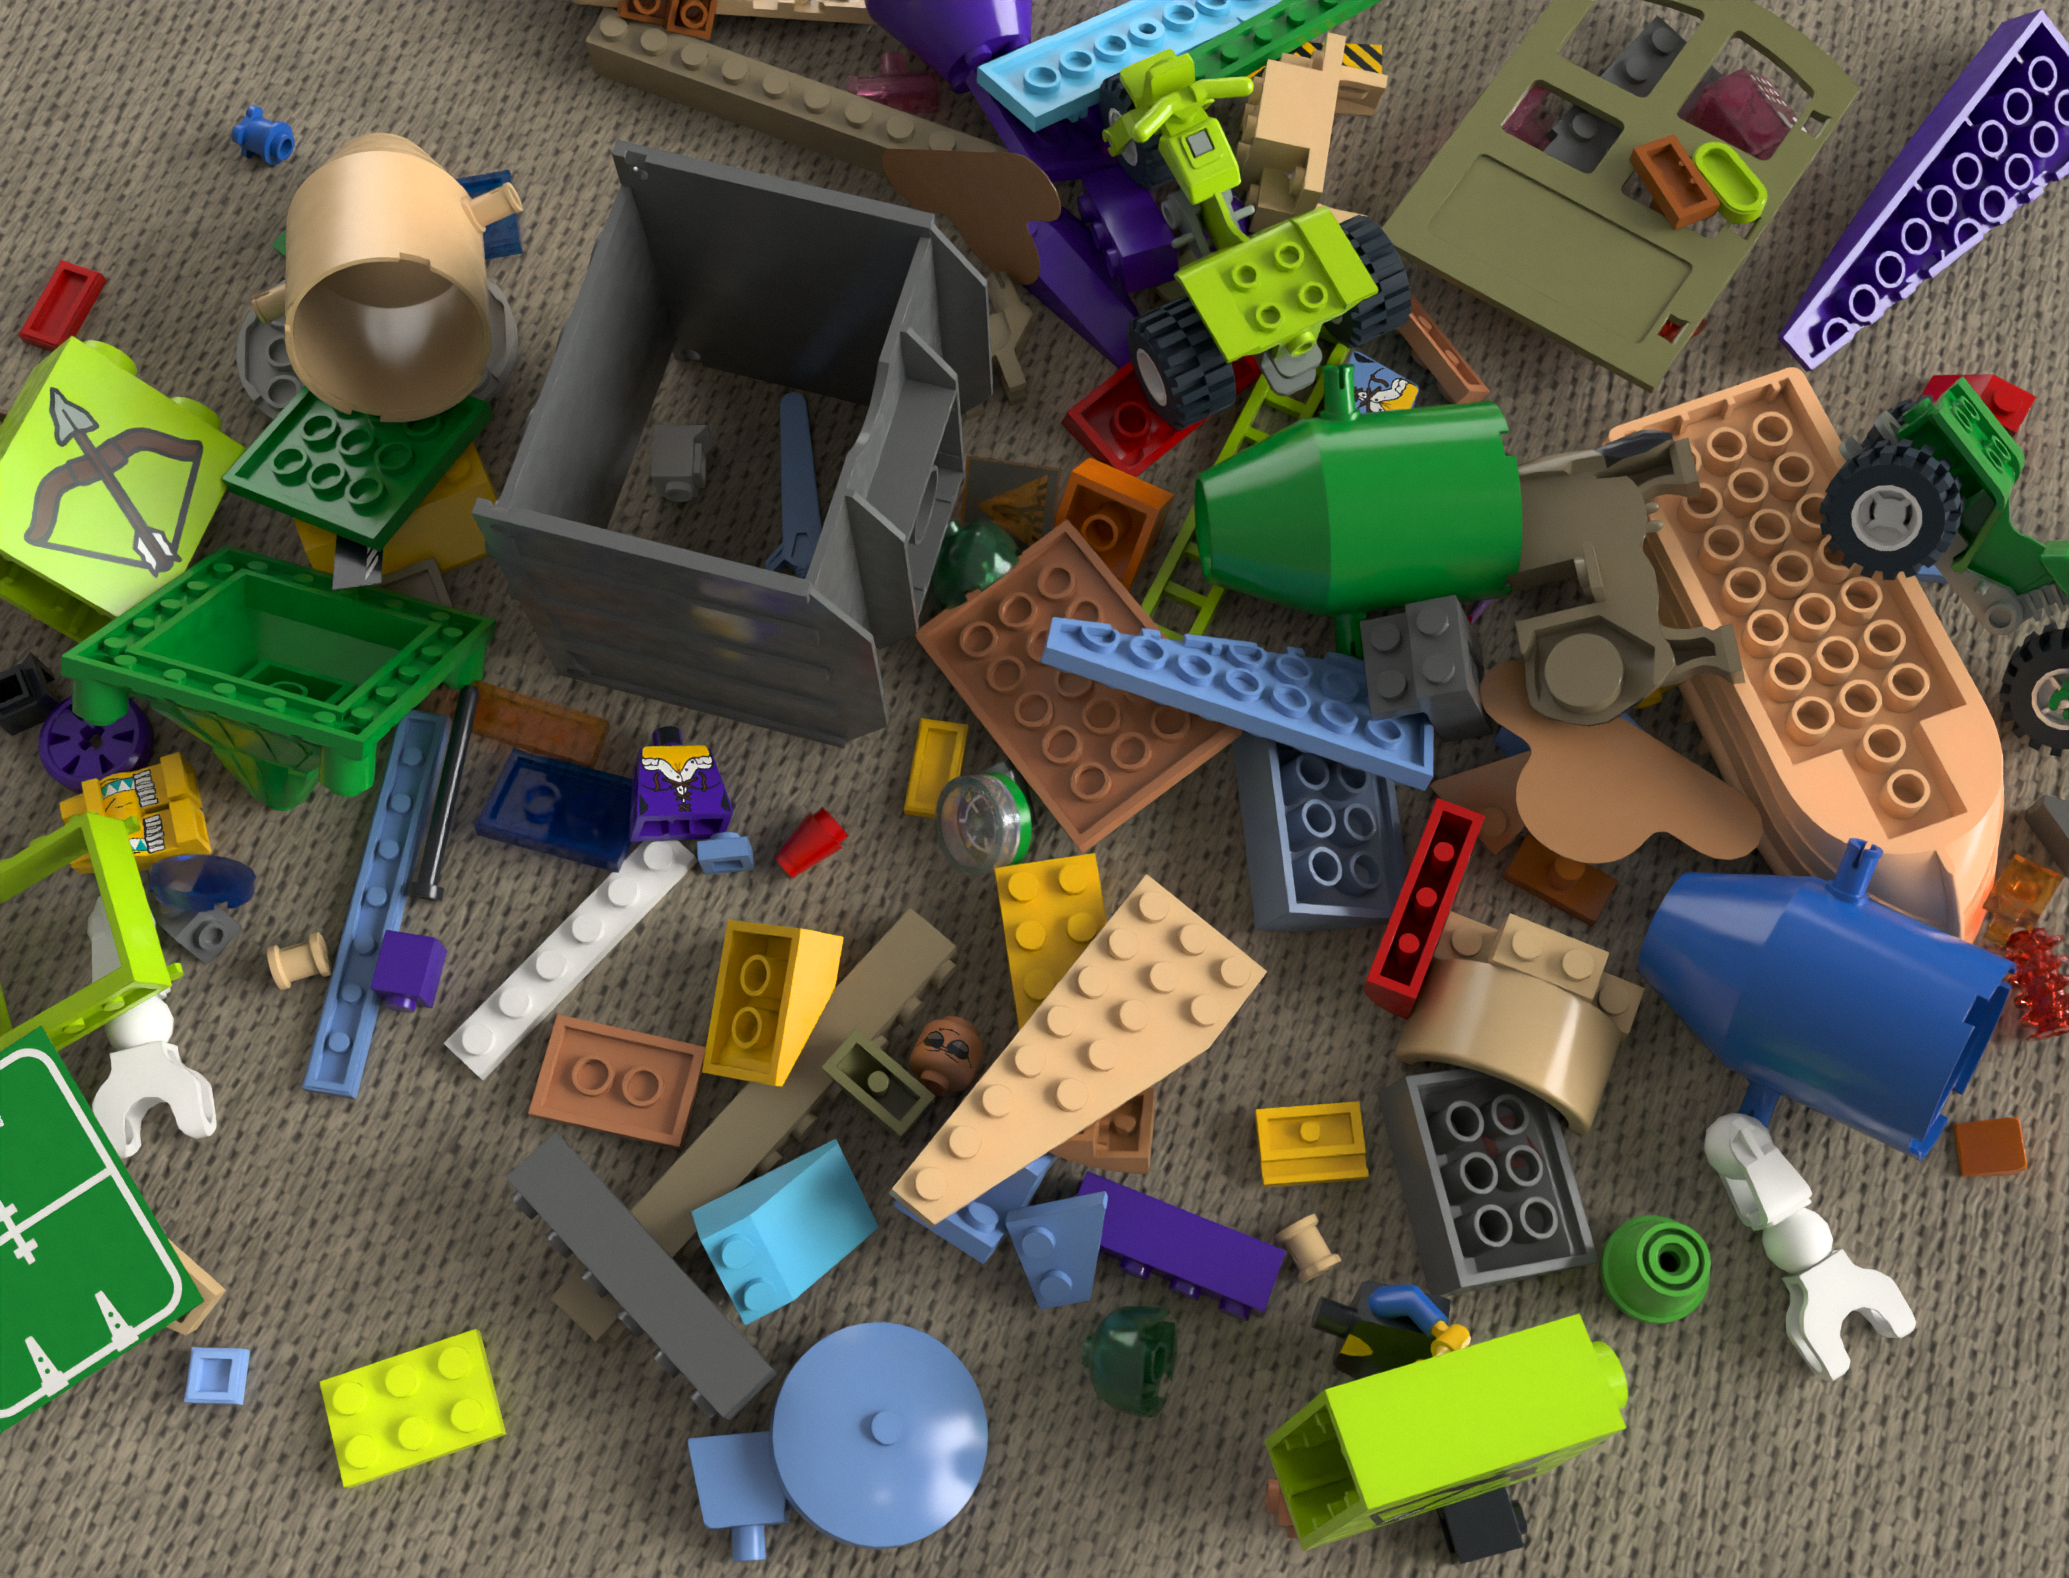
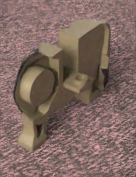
M1640 430L1599 448L1543 456L1518 465L1522 499V550L1518 574L1508 575L1509 585L1512 586V591L1515 592L1578 576L1587 604L1515 622L1521 654L1525 660L1526 689L1530 705L1533 709L1554 720L1590 727L1610 723L1638 705L1660 687L1679 684L1703 673L1719 675L1732 684L1745 683L1732 624L1720 626L1715 630L1705 626L1691 629H1676L1662 626L1658 621L1659 592L1655 569L1642 550V545L1646 534L1660 531L1663 528V523L1660 520L1647 522V515L1657 512L1659 505L1656 502H1645L1664 494L1680 495L1688 498L1701 496L1688 437L1674 442L1671 433L1660 430Z

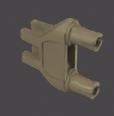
M1003 271L999 272L1002 281L1000 285L995 274L986 278L988 281V294L996 314L989 316L993 377L998 376L1009 406H1013L1027 401V394L1024 389L1027 388V382L1019 360L1030 339L1035 315L1031 307L1021 303L1013 284L1011 273ZM981 403L964 414L966 419L969 420L985 415Z

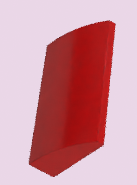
M1252 355L1243 356L1231 362L1235 376L1236 396L1260 378L1262 374L1256 359ZM1130 361L1068 410L1061 424L1097 461L1137 478L1210 417L1181 431L1170 427L1157 414L1148 401Z

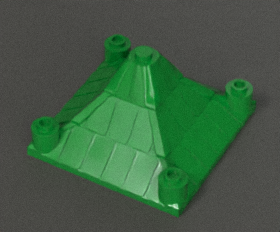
M225 544L61 656V675L72 679V710L88 724L106 726L124 717L128 712L129 696L150 701V708L212 746L214 754L229 773L257 801L266 804L273 810L288 811L304 803L319 782L325 788L330 789L333 794L342 797L357 796L362 791L372 787L375 777L377 742L391 730V727L397 725L412 708L416 707L430 694L431 690L435 689L442 682L448 688L461 690L464 685L472 686L482 680L484 676L486 645L495 637L496 620L373 585L332 590L333 574Z

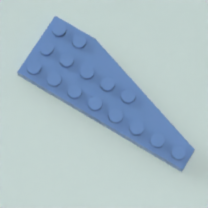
M1059 617L1052 618L1047 630L1040 662L1053 666L1059 671L1074 673L1101 682L1109 688L1121 689L1151 699L1157 704L1169 705L1199 715L1205 720L1217 721L1247 731L1253 736L1265 737L1292 746L1301 752L1313 753L1340 762L1346 767L1361 769L1388 778L1396 784L1408 785L1425 791L1433 778V724L1425 712L1375 721L1370 714L1365 662L1363 660L1334 652H1327L1324 659L1304 657L1305 653L1302 648L1287 646L1283 654L1265 652L1255 642L1184 634L1182 641L1161 639L1159 630L1145 628L1141 629L1139 636L1121 634L1117 629H1112L1111 624Z

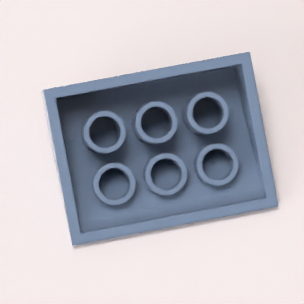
M1245 731L1233 741L1255 929L1307 932L1388 925L1408 874L1395 783L1388 778L1361 769H1352L1340 762L1313 753H1304L1292 746L1265 737H1256Z

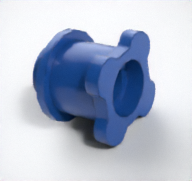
M256 105L248 107L246 116L232 131V141L240 145L241 155L248 159H251L256 153L262 156L263 161L267 164L277 165L282 160L288 159L294 149L295 141L291 127L283 121L274 123L263 118L262 108Z

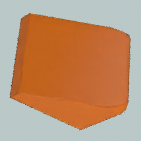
M2018 1117L1953 1125L1961 1177L2015 1175L2027 1169L2022 1130Z

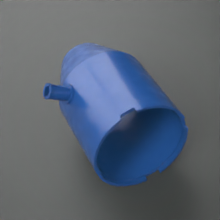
M1849 838L1848 847L1834 880L1825 881L1812 876L1686 872L1681 875L1666 894L1651 922L1638 960V973L1725 1068L1746 1077L1750 1084L1738 1113L1756 1118L1768 1129L1769 1120L1779 1097L1786 1096L1914 1159L1923 1160L1949 1121V1118L1940 1114L1952 1091L1963 1095L1978 1066L2012 987L2002 982V979L2007 973L2014 975L2017 964L1869 900V895L1865 891L1878 860L1882 857L1884 851L1875 844H1872L1870 849H1865L1868 841Z

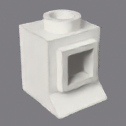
M654 425L651 477L658 497H665L675 502H685L691 500L692 497H698L699 488H705L707 461L705 454L714 447L708 425Z

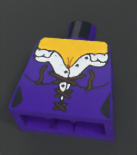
M665 726L656 729L652 733L653 746L639 749L633 768L629 825L630 842L710 839V836L726 832L733 815V810L711 749L705 745L683 746L682 733L677 727Z

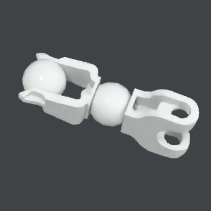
M101 896L97 898L94 910L88 917L87 934L92 942V983L121 967ZM152 915L153 922H154V925H155V927H156V921H155V919H154V917H153V915ZM170 987L105 1024V1033L110 1044L117 1052L110 1053L111 1072L108 1079L100 1086L96 1093L92 1110L120 1159L130 1157L138 1152L141 1147V1120L150 1108L161 1102H167L170 1105L178 1128L185 1135L199 1139L212 1135L216 1129L217 1123L211 1084L199 1072L187 1068L181 1062L178 1046L168 1043L173 1034L174 1018L167 1004L162 1000L167 998L166 993L171 992Z
M1730 1113L1719 1117L1706 1130L1704 1151L1708 1163L1718 1172L1742 1223L1748 1227L1751 1226L1753 1231L1763 1230L1762 1243L1766 1256L1778 1268L1789 1273L1782 1277L1790 1292V1305L1786 1313V1333L1812 1372L1825 1381L1833 1382L1849 1369L1850 1358L1844 1348L1840 1331L1843 1319L1852 1310L1860 1312L1872 1324L1878 1334L1887 1338L1901 1339L1911 1333L1915 1328L1916 1321L1894 1281L1876 1270L1863 1269L1856 1266L1843 1249L1832 1250L1833 1238L1828 1223L1816 1212L1805 1208L1811 1203L1809 1198L1812 1192L1809 1185L1778 1148L1773 1145L1769 1130L1759 1120L1746 1114Z

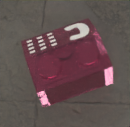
M1744 68L1706 85L1691 117L1699 129L1759 160H1768L1773 156L1798 120V117L1767 77ZM1803 126L1801 130L1809 133L1805 126Z

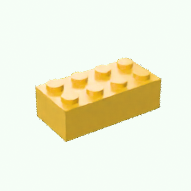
M1095 853L995 868L996 888L1018 1031L1026 1024L1107 924Z

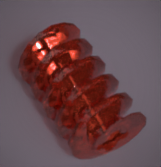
M2044 927L2021 930L1999 938L1994 942L1997 950L2010 951L2003 958L2017 964V972L2007 979V984L2012 986L2011 989L2025 990L2013 999L2015 1008L2031 1010L2020 1018L2021 1027L2037 1029L2036 1032L2026 1039L2027 1042L2045 1040L2069 1033V993L2065 989L2069 986V974H2063L2059 971L2060 967L2069 962V954H2053L2052 951L2054 947L2065 941L2064 935L2047 934Z

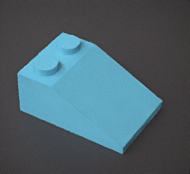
M836 1139L691 1211L700 1241L744 1325L794 1301L879 1228Z

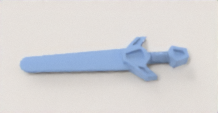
M791 392L786 394L780 403L782 543L765 561V569L779 573L784 567L788 566L796 573V577L805 579L822 531L807 402L800 393Z

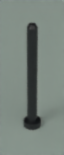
M464 685L459 692L418 881L409 882L407 895L414 898L442 902L445 889L438 886V881L480 695L478 688L471 685Z

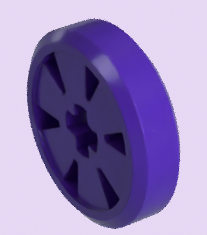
M71 695L59 703L46 718L39 735V756L45 770L52 778L66 789L77 794H83L81 783L83 781L95 778L100 781L112 774L133 772L145 768L152 754L154 734L148 716L131 698H129L128 712L124 717L117 719L115 723L110 725L96 726L88 724L83 718L78 717L73 712ZM96 734L104 742L97 750L89 742L90 738Z

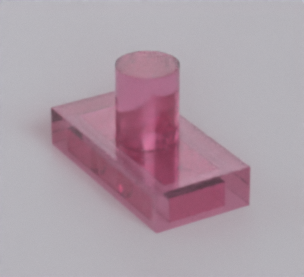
M890 51L880 56V75L847 76L849 93L909 114L940 113L937 73H906V58L900 52Z
M1533 87L1502 129L1542 151L1551 141L1546 136L1549 131L1532 113L1542 105L1551 92L1541 87Z

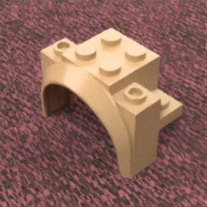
M1328 32L1322 50L1314 49L1311 58L1282 53L1280 61L1268 59L1262 77H1253L1254 89L1249 95L1248 103L1244 104L1239 125V131H1243L1242 140L1238 141L1235 151V159L1238 163L1241 183L1237 186V189L1247 191L1244 206L1253 205L1255 208V212L1251 214L1248 230L1250 232L1256 233L1320 206H1325L1318 202L1323 191L1334 114L1374 117L1379 100L1386 90L1388 75L1343 66L1342 60L1346 36ZM1285 172L1293 173L1291 181ZM1327 207L1333 213L1338 223L1356 215L1363 216L1362 214Z

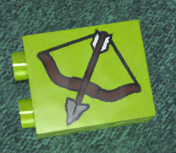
M70 336L33 368L0 426V598L81 643L185 572L227 489L221 478L244 454L247 448L221 432L222 422L220 418L204 404L185 397L168 398L137 378L136 365L121 350L104 342L95 340L81 342L77 338Z
M1579 1313L1325 1389L1265 1439L1264 1442L1302 1551H1306L1545 1474L1627 1428L1620 1410L1627 1404L1628 1386L1624 1370L1614 1351L1602 1341L1591 1342Z

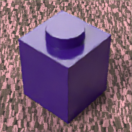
M386 930L370 989L385 1001V1007L395 1011L414 1013L416 1006L433 1008L447 949L435 937Z

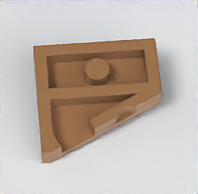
M1531 750L1438 779L1430 785L1442 800L1485 815L1478 838L1495 855L1504 851L1527 828L1522 822L1517 809L1516 787L1521 771L1531 756Z

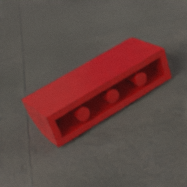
M1439 798L1436 799L1364 986L1365 995L1373 1003L1389 1013L1406 1020L1419 993L1485 819V815Z

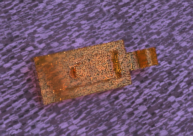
M2015 853L1982 906L1983 909L1993 913L1995 917L1983 939L2004 948L2015 927H2022L2032 932L2064 876Z

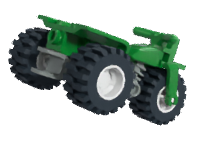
M1963 376L1956 380L1936 402L1933 401V395H1922L1917 402H1912L1911 398L1901 401L1895 409L1890 408L1881 413L1875 419L1874 426L1868 432L1861 446L1851 436L1843 440L1839 445L1838 449L1846 463L1825 490L1827 495L1822 500L1820 506V513L1825 514V518L1820 523L1822 535L1831 534L1832 536L1827 543L1831 553L1834 554L1841 550L1845 554L1840 563L1848 569L1856 563L1863 567L1860 573L1862 576L1872 578L1875 571H1882L1883 580H1895L1899 572L1903 571L1906 578L1917 575L1923 565L1929 568L1934 564L1981 625L1988 632L1995 635L2013 633L2020 627L2021 623L2031 617H2034L2035 622L2040 621L2044 613L2042 608L2045 609L2048 617L2054 616L2056 610L2055 603H2057L2061 613L2067 610L2069 605V540L2047 541L2043 545L2034 538L2021 534L2014 528L2010 520V492L2025 465V456ZM2067 620L2064 629H2058L2056 622L2045 625L2041 635L2033 631L2025 637L2022 647L2017 646L2011 656L2001 681L2003 684L1999 692V702L2005 703L2002 710L2005 722L2015 721L2012 732L2019 739L2026 734L2031 737L2028 746L2039 751L2042 744L2052 747L2049 755L2061 757L2063 749H2069V620Z

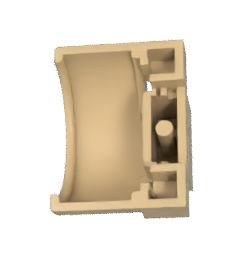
M1450 911L1419 993L1399 1039L1394 1057L1409 1065L1424 1061L1458 1065L1507 1081L1538 1096L1555 1107L1567 1119L1569 1123L1567 1129L1586 1135L1593 1124L1620 1043L1630 1033L1645 988L1603 972L1610 952L1511 913L1500 929L1497 930Z

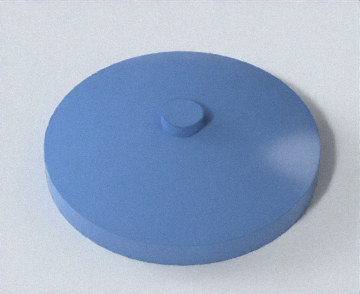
M886 1322L863 1323L846 1327L823 1338L812 1346L789 1371L778 1391L771 1413L769 1427L770 1454L775 1475L786 1498L796 1512L817 1531L842 1544L857 1548H898L926 1538L945 1526L960 1512L972 1496L981 1477L987 1455L988 1425L982 1397L969 1371L958 1357L940 1341L915 1328L901 1324Z

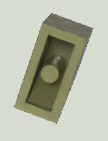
M857 1028L853 1030L821 1067L865 1113L900 1143L905 1140L935 1105L936 1096Z

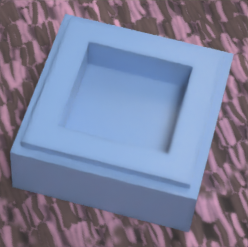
M192 1347L184 1402L190 1404L243 1405L250 1350Z

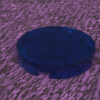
M198 854L169 857L154 863L148 872L149 892H155V899L162 904L180 910L208 912V910H214V903L227 902V909H233L250 901L255 893L256 876L252 868L242 862L221 856Z

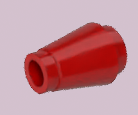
M822 806L814 814L809 811L774 858L794 879L800 873L842 849L841 843L849 835Z

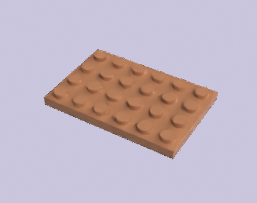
M1067 519L920 627L917 634H914V637L1083 854L1241 736L1243 732L1241 729L1217 721H1208L1199 715L1169 705L1157 704L1151 699L1121 689L1109 688L1101 682L1074 673L1059 671L1053 666L1040 662L1047 630L1053 617L1111 624L1112 629H1117L1121 634L1139 636L1142 628L1159 630L1161 639H1167Z

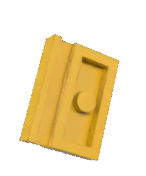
M1360 1101L1255 1110L1254 1116L1262 1173V1188L1367 1180L1369 1177L1366 1167V1149Z

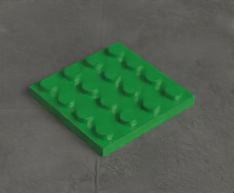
M304 386L221 480L227 486L228 492L380 552L494 415L488 402L468 395L452 408L428 418L408 422H380V416L365 414L352 410L351 415L341 412L320 400Z

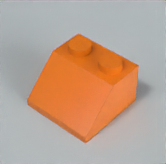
M1088 457L1071 472L1052 530L1068 519L1127 591L1130 592L1161 533L1175 495Z

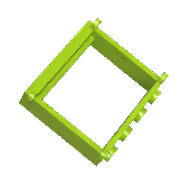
M91 811L82 815L76 814L67 820V824L49 835L32 840L28 848L15 856L0 860V904L89 852L121 967L14 1029L11 1025L0 984V1051L41 1025L56 1051H59L172 986L171 981L177 980L184 975L180 963H173L168 967L165 963L128 837L129 834H133L141 828L137 817L130 816L125 820L102 816L97 812Z

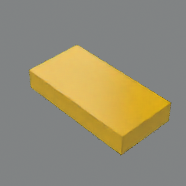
M920 718L904 804V814L953 821V806L959 790L969 734L968 724Z

